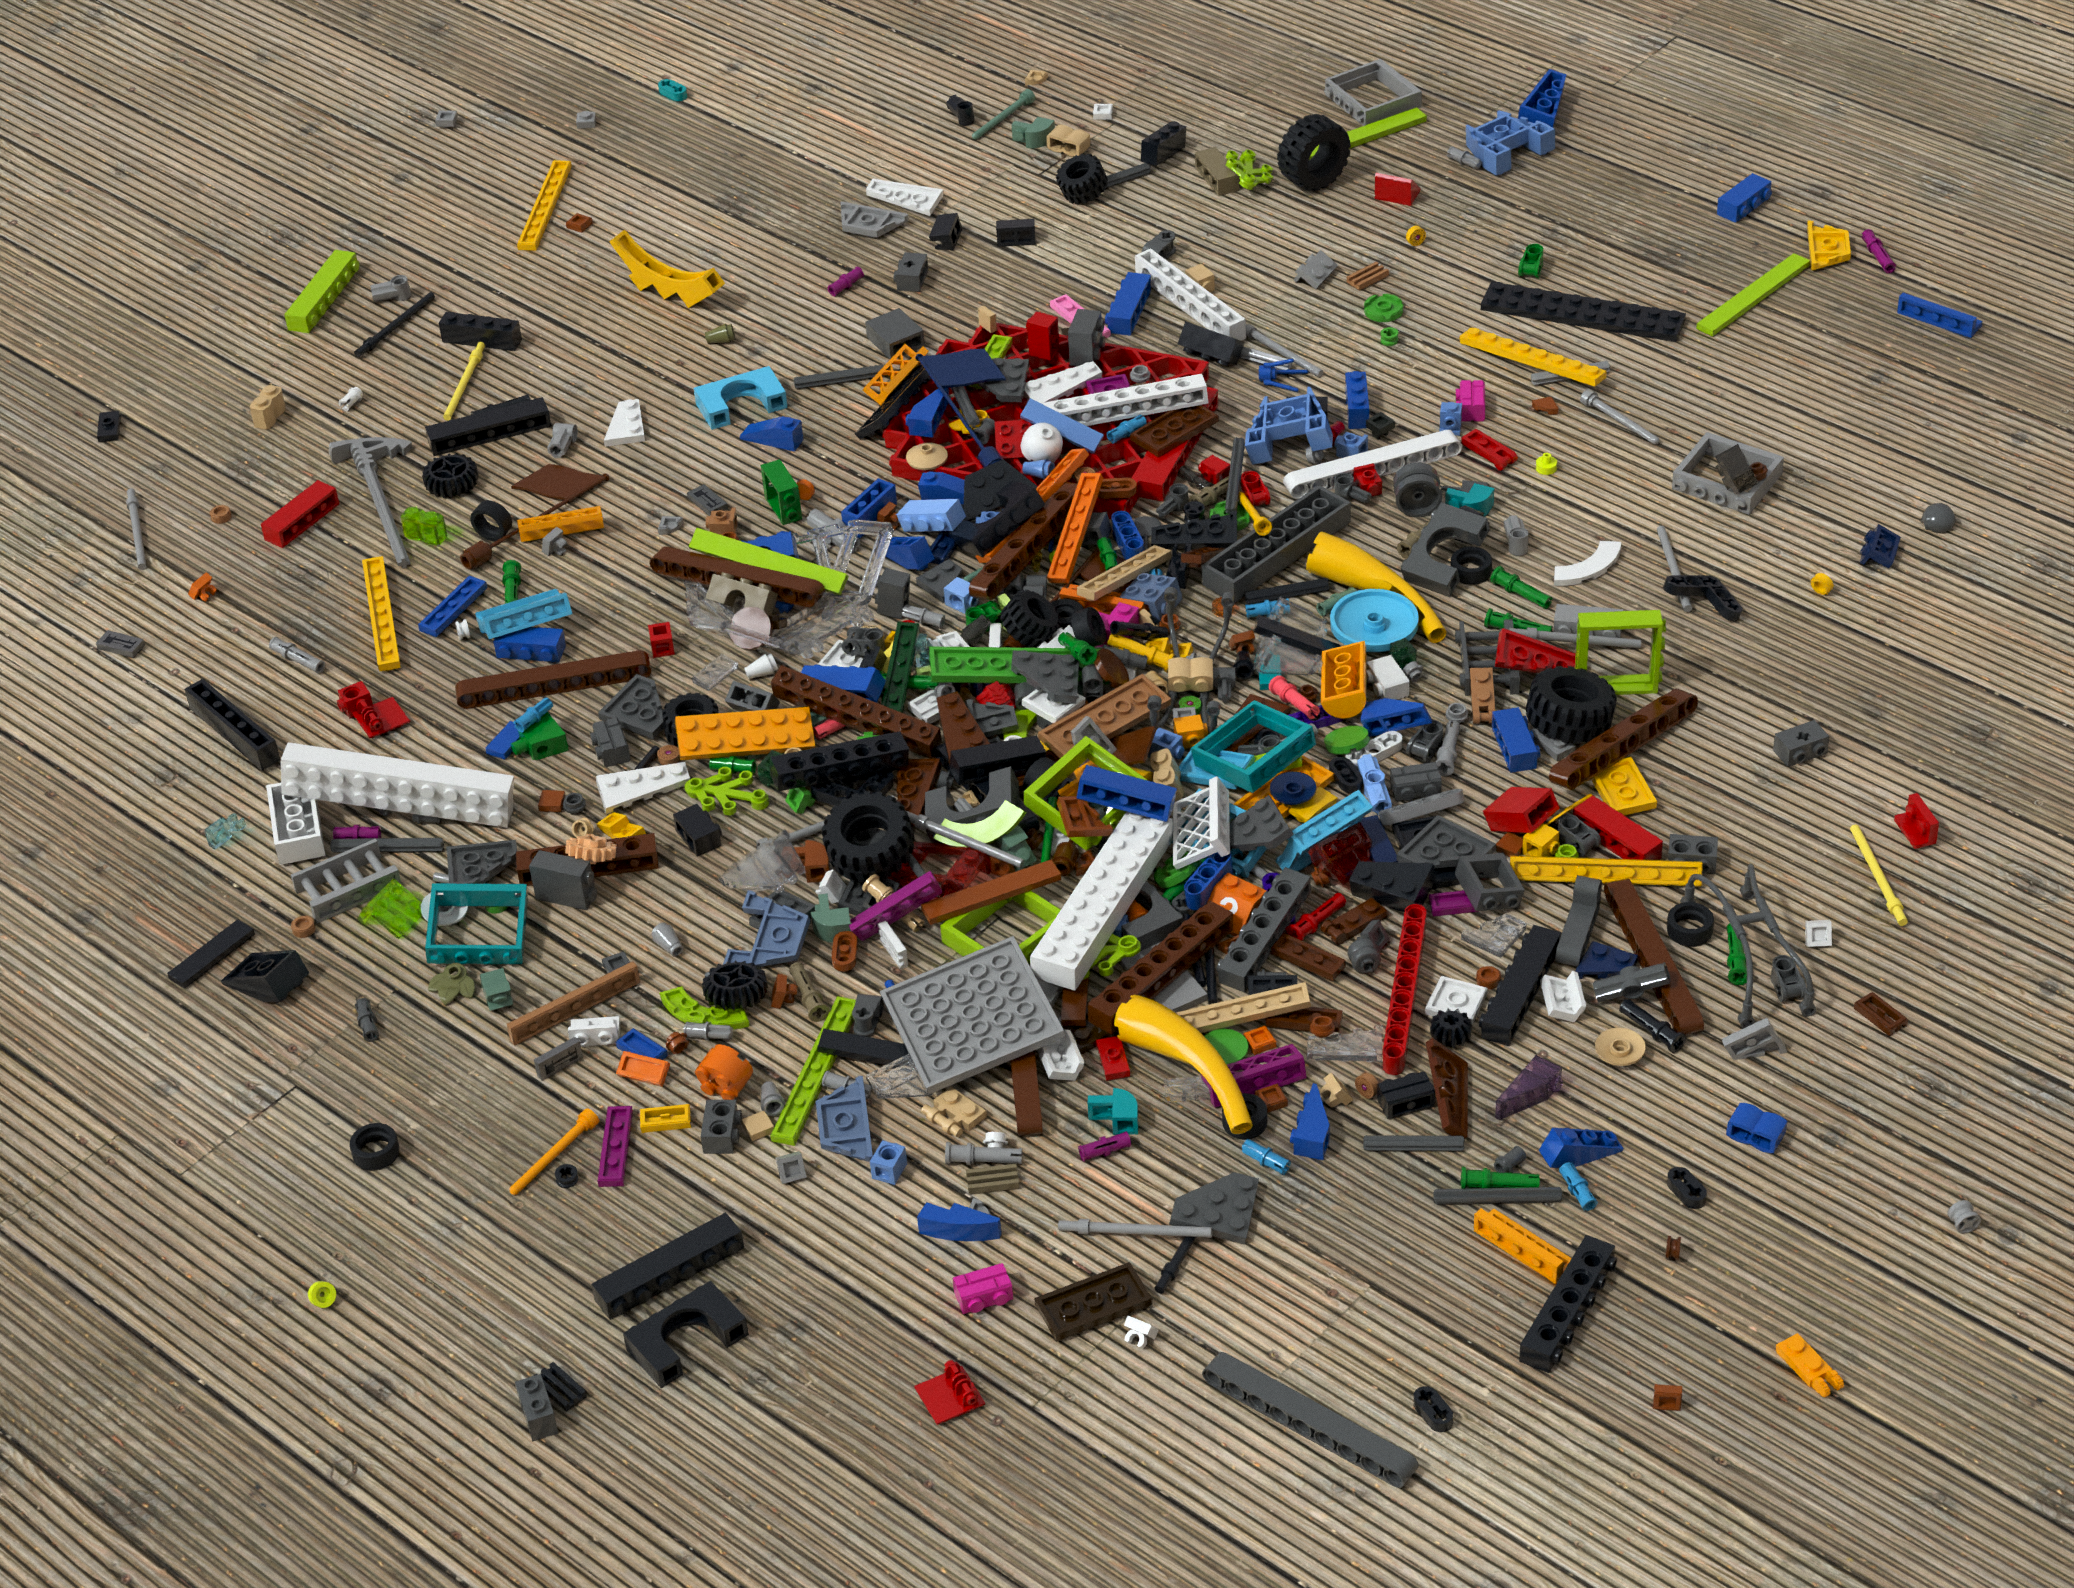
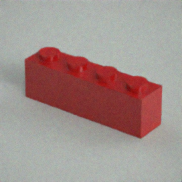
M317 480L261 523L264 540L284 548L339 505L336 488Z
M1592 795L1573 808V815L1598 832L1601 838V845L1622 859L1660 860L1662 858L1663 841L1595 796Z

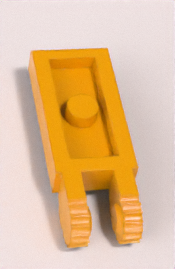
M1798 1333L1776 1344V1353L1809 1387H1812L1822 1397L1829 1396L1831 1391L1824 1379L1837 1391L1844 1388L1840 1375L1835 1370H1832Z

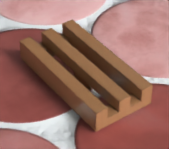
M1374 262L1347 276L1346 282L1360 291L1389 276V269H1384V266H1379L1378 262Z

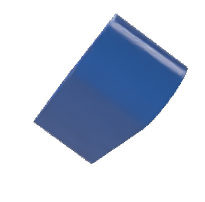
M1126 511L1114 512L1111 516L1112 535L1124 559L1128 560L1144 551V542L1130 514Z
M1218 852L1209 855L1184 885L1186 905L1189 909L1198 910L1206 905L1214 886L1227 873L1233 874L1231 852L1223 857Z

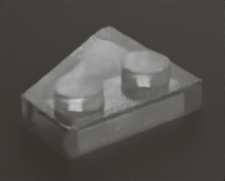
M1504 914L1496 917L1495 920L1481 923L1480 928L1472 932H1469L1467 929L1461 933V940L1501 958L1526 931L1527 923Z
M910 1054L866 1075V1080L878 1099L933 1095V1093L928 1094Z

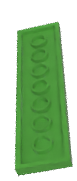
M929 646L931 682L994 683L998 681L999 683L1007 684L1026 682V677L1022 674L1016 675L1011 671L1013 650L1037 653L1047 652L1059 655H1071V651L1067 648ZM1080 661L1078 670V681H1081L1082 670L1085 666H1087L1082 664ZM1103 680V684H1109V680L1107 682Z

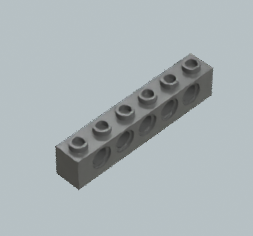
M1287 867L1283 869L1280 875L1275 876L1269 892L1266 891L1264 893L1261 904L1258 908L1253 909L1247 925L1244 924L1242 926L1239 937L1230 944L1225 958H1221L1218 962L1216 971L1218 972L1219 983L1241 992H1246L1248 989V976L1257 975V971L1261 969L1271 954V947L1284 934L1286 927L1290 925V922L1311 893L1310 876Z

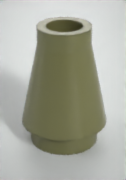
M725 323L711 331L705 332L707 343H728L734 340L735 333L732 324L727 325Z

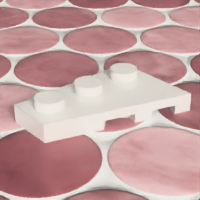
M629 399L618 403L604 438L605 447L645 441L639 399Z

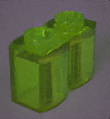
M408 507L400 516L404 536L408 539L423 540L427 544L440 545L448 536L444 516L433 511L425 512L417 507Z

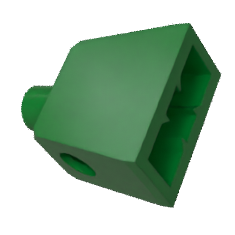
M549 712L545 713L538 723H533L524 732L518 731L520 740L511 743V748L515 755L527 751L533 760H540L569 751L566 733Z

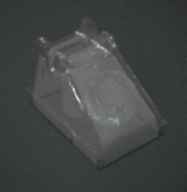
M784 829L733 863L719 878V881L723 886H727L730 889H743L744 891L750 890L753 892L773 890L781 893L785 890L784 883L795 884L798 881L796 873L802 875L805 873V867L789 840L790 835Z

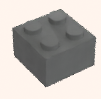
M1077 309L1068 330L1070 365L1080 366L1087 362L1094 361L1095 363L1096 360L1100 359L1101 348L1105 347V336H1102L1105 321L1101 317V311Z

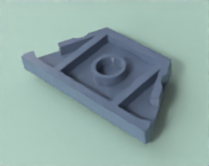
M858 1076L853 1084L846 1088L841 1086L834 1090L832 1094L825 1095L815 1101L821 1149L870 1162L873 1153L863 1076Z

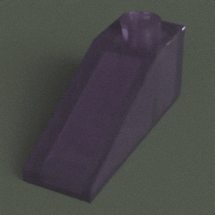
M1535 1055L1496 1100L1495 1118L1501 1120L1548 1100L1554 1092H1558L1562 1087V1067Z

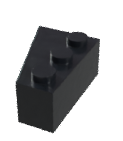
M1359 861L1349 879L1352 896L1365 900L1373 898L1380 905L1405 912L1406 907L1409 905L1419 904L1423 906L1436 880L1434 863Z

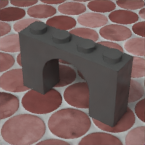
M1441 502L1439 507L1432 512L1428 525L1422 529L1418 542L1413 544L1409 557L1401 565L1404 580L1451 597L1460 582L1458 570L1433 560L1430 557V553L1438 543L1448 539H1458L1480 547L1490 531L1487 518Z
M1011 766L990 772L989 793L985 800L977 807L963 812L955 811V800L947 786L925 792V816L929 817L930 821L940 825L945 818L960 824L982 821L994 814L1005 800L1019 807V781ZM928 829L925 830L933 845L941 843L934 839L935 832Z
M1146 881L1134 900L1149 912L1140 918L1122 925V937L1126 935L1135 936L1141 944L1140 951L1163 941L1169 933L1174 932L1181 926L1184 918L1179 911H1176L1170 905L1166 898H1163L1157 892L1153 885Z

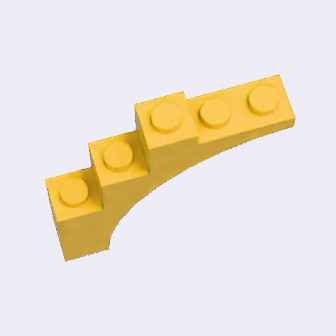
M626 230L621 231L609 241L632 272L629 277L639 291L653 284L663 299L677 292L689 308L712 295L725 284L714 267L701 272H688L670 267L658 261L641 248Z

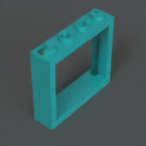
M1254 700L1191 747L1195 766L1254 793L1315 746L1316 741L1313 726ZM1257 724L1287 737L1246 770L1216 756Z
M432 883L425 946L427 963L523 964L528 904L527 884ZM440 906H519L516 945H436Z

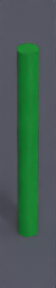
M1049 797L1048 804L1057 809L1058 799L1056 797ZM1047 821L1045 823L1041 863L1051 858L1054 827Z

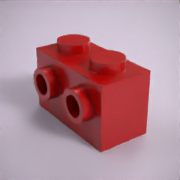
M1036 311L1026 322L1029 355L1051 361L1060 350L1058 317Z

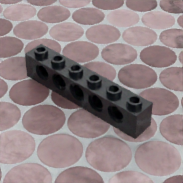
M899 731L770 757V776L779 792L908 766L909 747Z
M1585 1235L1522 1340L1519 1362L1547 1373L1551 1371L1554 1364L1558 1365L1560 1363L1565 1345L1569 1346L1571 1344L1575 1328L1581 1327L1585 1318V1311L1587 1308L1591 1309L1593 1307L1597 1291H1601L1604 1288L1608 1272H1613L1616 1267L1617 1257H1614L1615 1245Z

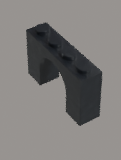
M1011 481L996 493L1005 507L998 515L982 523L964 520L949 534L960 550L984 557L1045 505L1034 487Z
M712 1281L697 1287L691 1293L674 1301L671 1305L654 1313L636 1326H632L623 1333L628 1353L660 1388L683 1375L679 1356L666 1343L668 1336L675 1330L688 1325L703 1326L713 1332L726 1348L749 1335L746 1317Z

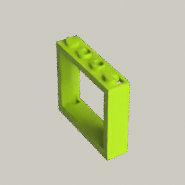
M1660 610L1578 613L1575 669L1582 668L1587 670L1589 631L1652 628L1649 674L1599 676V678L1607 680L1608 685L1611 684L1616 695L1658 693V683L1662 682V671L1659 670L1660 667L1664 666V657L1661 650H1665V637L1662 636V632H1666V619H1662Z
M1087 736L1080 740L1024 791V805L1066 836L1067 833L1060 812L1045 802L1043 798L1085 760L1089 759L1105 770L1147 780ZM1113 808L1101 821L1105 825L1110 824L1114 830L1126 811ZM1103 836L1068 838L1087 851L1093 845H1097Z
M1028 891L948 919L940 925L942 943L962 956L983 949V946L965 934L1013 899L1048 922L1019 945L1029 964L1031 954L1057 917L1060 909L1034 892Z

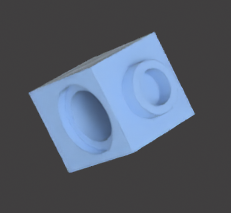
M956 577L944 587L945 605L964 614L967 609L975 607L979 603V598L970 596V582Z

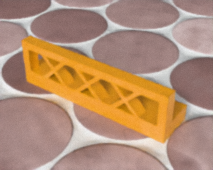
M904 344L862 391L881 405L913 369L920 364V361L915 359L916 355L922 354L926 356L929 351L922 346L916 353ZM905 352L911 359L903 360L902 353ZM892 364L900 365L901 370L893 371ZM882 375L890 376L891 381L883 382ZM871 386H878V387H880V394L878 395V394H877L874 390H872L870 387H871Z
M600 506L517 520L521 542L542 539L555 527L563 530V535L604 528Z
M1480 1208L1474 1214V1232L1557 1284L1572 1259L1571 1257L1494 1208L1489 1213Z

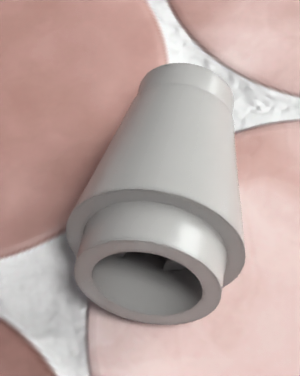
M660 923L654 927L651 935L656 944L673 957L683 952L684 947L671 925Z
M768 1081L761 1086V1109L767 1115L776 1116L782 1112L785 1100L776 1085Z

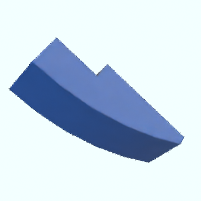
M926 1202L917 1216L919 1234L934 1238L968 1242L1000 1239L1002 1236L1000 1218L954 1203L950 1210Z

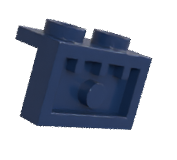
M1880 524L1874 530L1870 529L1864 537L1866 543L1860 550L1862 555L1860 563L1864 565L1871 558L1889 569L1894 562L1901 537Z

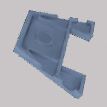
M748 890L742 906L744 913L763 915L752 951L728 949L723 964H726V962L733 963L736 960L737 962L746 961L747 964L754 963L755 966L762 967L797 961L810 924L809 916L785 905L782 907L773 903L772 899L757 896L756 892Z

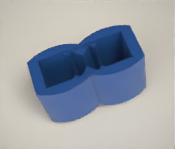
M1739 1103L1728 1121L1726 1135L1737 1142L1751 1144L1760 1151L1774 1153L1786 1134L1788 1121L1778 1114L1763 1112L1755 1105Z

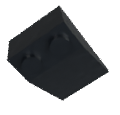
M296 950L257 952L247 956L221 982L227 987L260 1001L279 1003L288 997V993L293 988L303 983V979L309 974V971Z

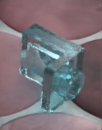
M919 634L915 651L916 667L930 665L927 634Z

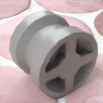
M1968 1200L1956 1202L1949 1208L1947 1213L1950 1220L1955 1222L1957 1231L1964 1234L1975 1230L1981 1223L1978 1213L1973 1212L1974 1208Z

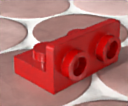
M1918 793L1910 794L1908 805L1905 808L1906 812L1895 815L1894 821L1914 849L1936 844L1939 828L1938 820Z

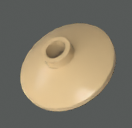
M935 443L918 444L912 447L906 454L907 463L919 470L938 468L948 458L947 450Z
M1627 1028L1605 1030L1597 1037L1595 1042L1597 1055L1603 1061L1616 1066L1634 1064L1645 1054L1646 1046L1643 1038L1635 1031Z

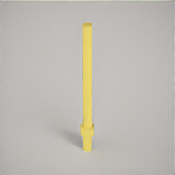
M478 342L475 350L469 356L470 361L444 413L443 418L447 421L451 420L476 365L480 363L483 357L482 352L485 348L483 342Z
M1852 825L1850 830L1887 901L1886 906L1890 914L1895 916L1900 926L1906 925L1908 920L1903 912L1904 907L1900 899L1895 897L1859 825Z

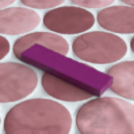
M632 1106L607 1107L598 1174L599 1187L624 1186L633 1118Z

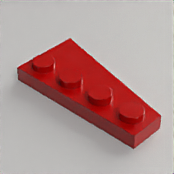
M1502 628L1499 632L1495 667L1540 673L1548 668L1554 669L1556 666H1562L1563 668H1568V666L1575 667L1576 654Z

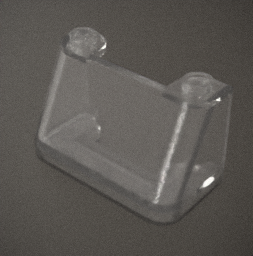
M1279 597L1267 617L1323 639L1328 631L1325 628L1326 618L1282 597ZM1259 634L1253 670L1262 674L1312 676L1314 673L1318 674L1323 664L1320 655H1314L1281 642V638L1274 634L1271 638Z

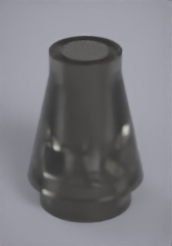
M981 614L962 629L963 633L960 636L974 647L976 643H980L988 626L991 624V620L984 614Z

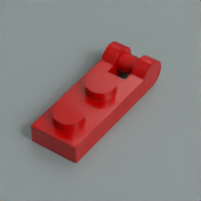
M1474 429L1461 437L1462 445L1492 462L1500 471L1505 469L1507 464H1513L1518 460V456L1513 450L1478 429Z

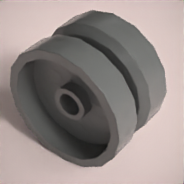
M1417 462L1407 464L1396 472L1393 478L1395 501L1402 513L1411 517H1424L1432 514L1442 502L1440 478L1435 468L1429 464Z

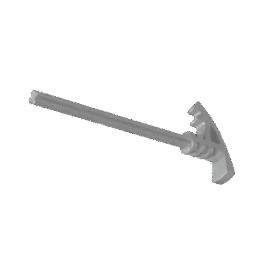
M371 437L331 442L329 444V455L333 464L353 457L359 475L366 480L397 564L402 566V569L407 568L406 565L410 564V560L376 475L378 470L376 460L386 455H389L392 459L398 452L406 455L412 449V441L387 437Z

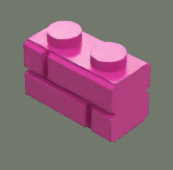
M1461 380L1460 388H1456V403H1462V421L1485 420V382L1483 380H1474L1473 382L1471 380Z
M1003 1263L953 1277L954 1293L963 1314L969 1312L977 1313L983 1308L993 1305L1001 1306L1013 1300L1012 1284Z

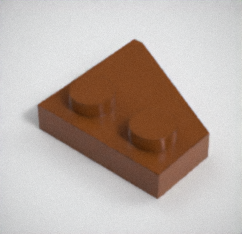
M1077 796L1058 797L1057 805L1068 837L1110 836L1112 834L1113 827L1110 824L1105 825L1099 819L1100 814L1091 808L1087 801L1077 799Z

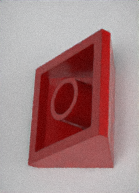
M1382 173L1375 174V199L1411 206L1420 193L1421 188L1412 179Z

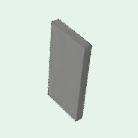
M1155 945L1140 951L1133 957H1124L1118 963L1125 971H1128L1140 958L1148 954ZM1186 970L1154 997L1153 1000L1176 1013L1207 1001L1208 994Z

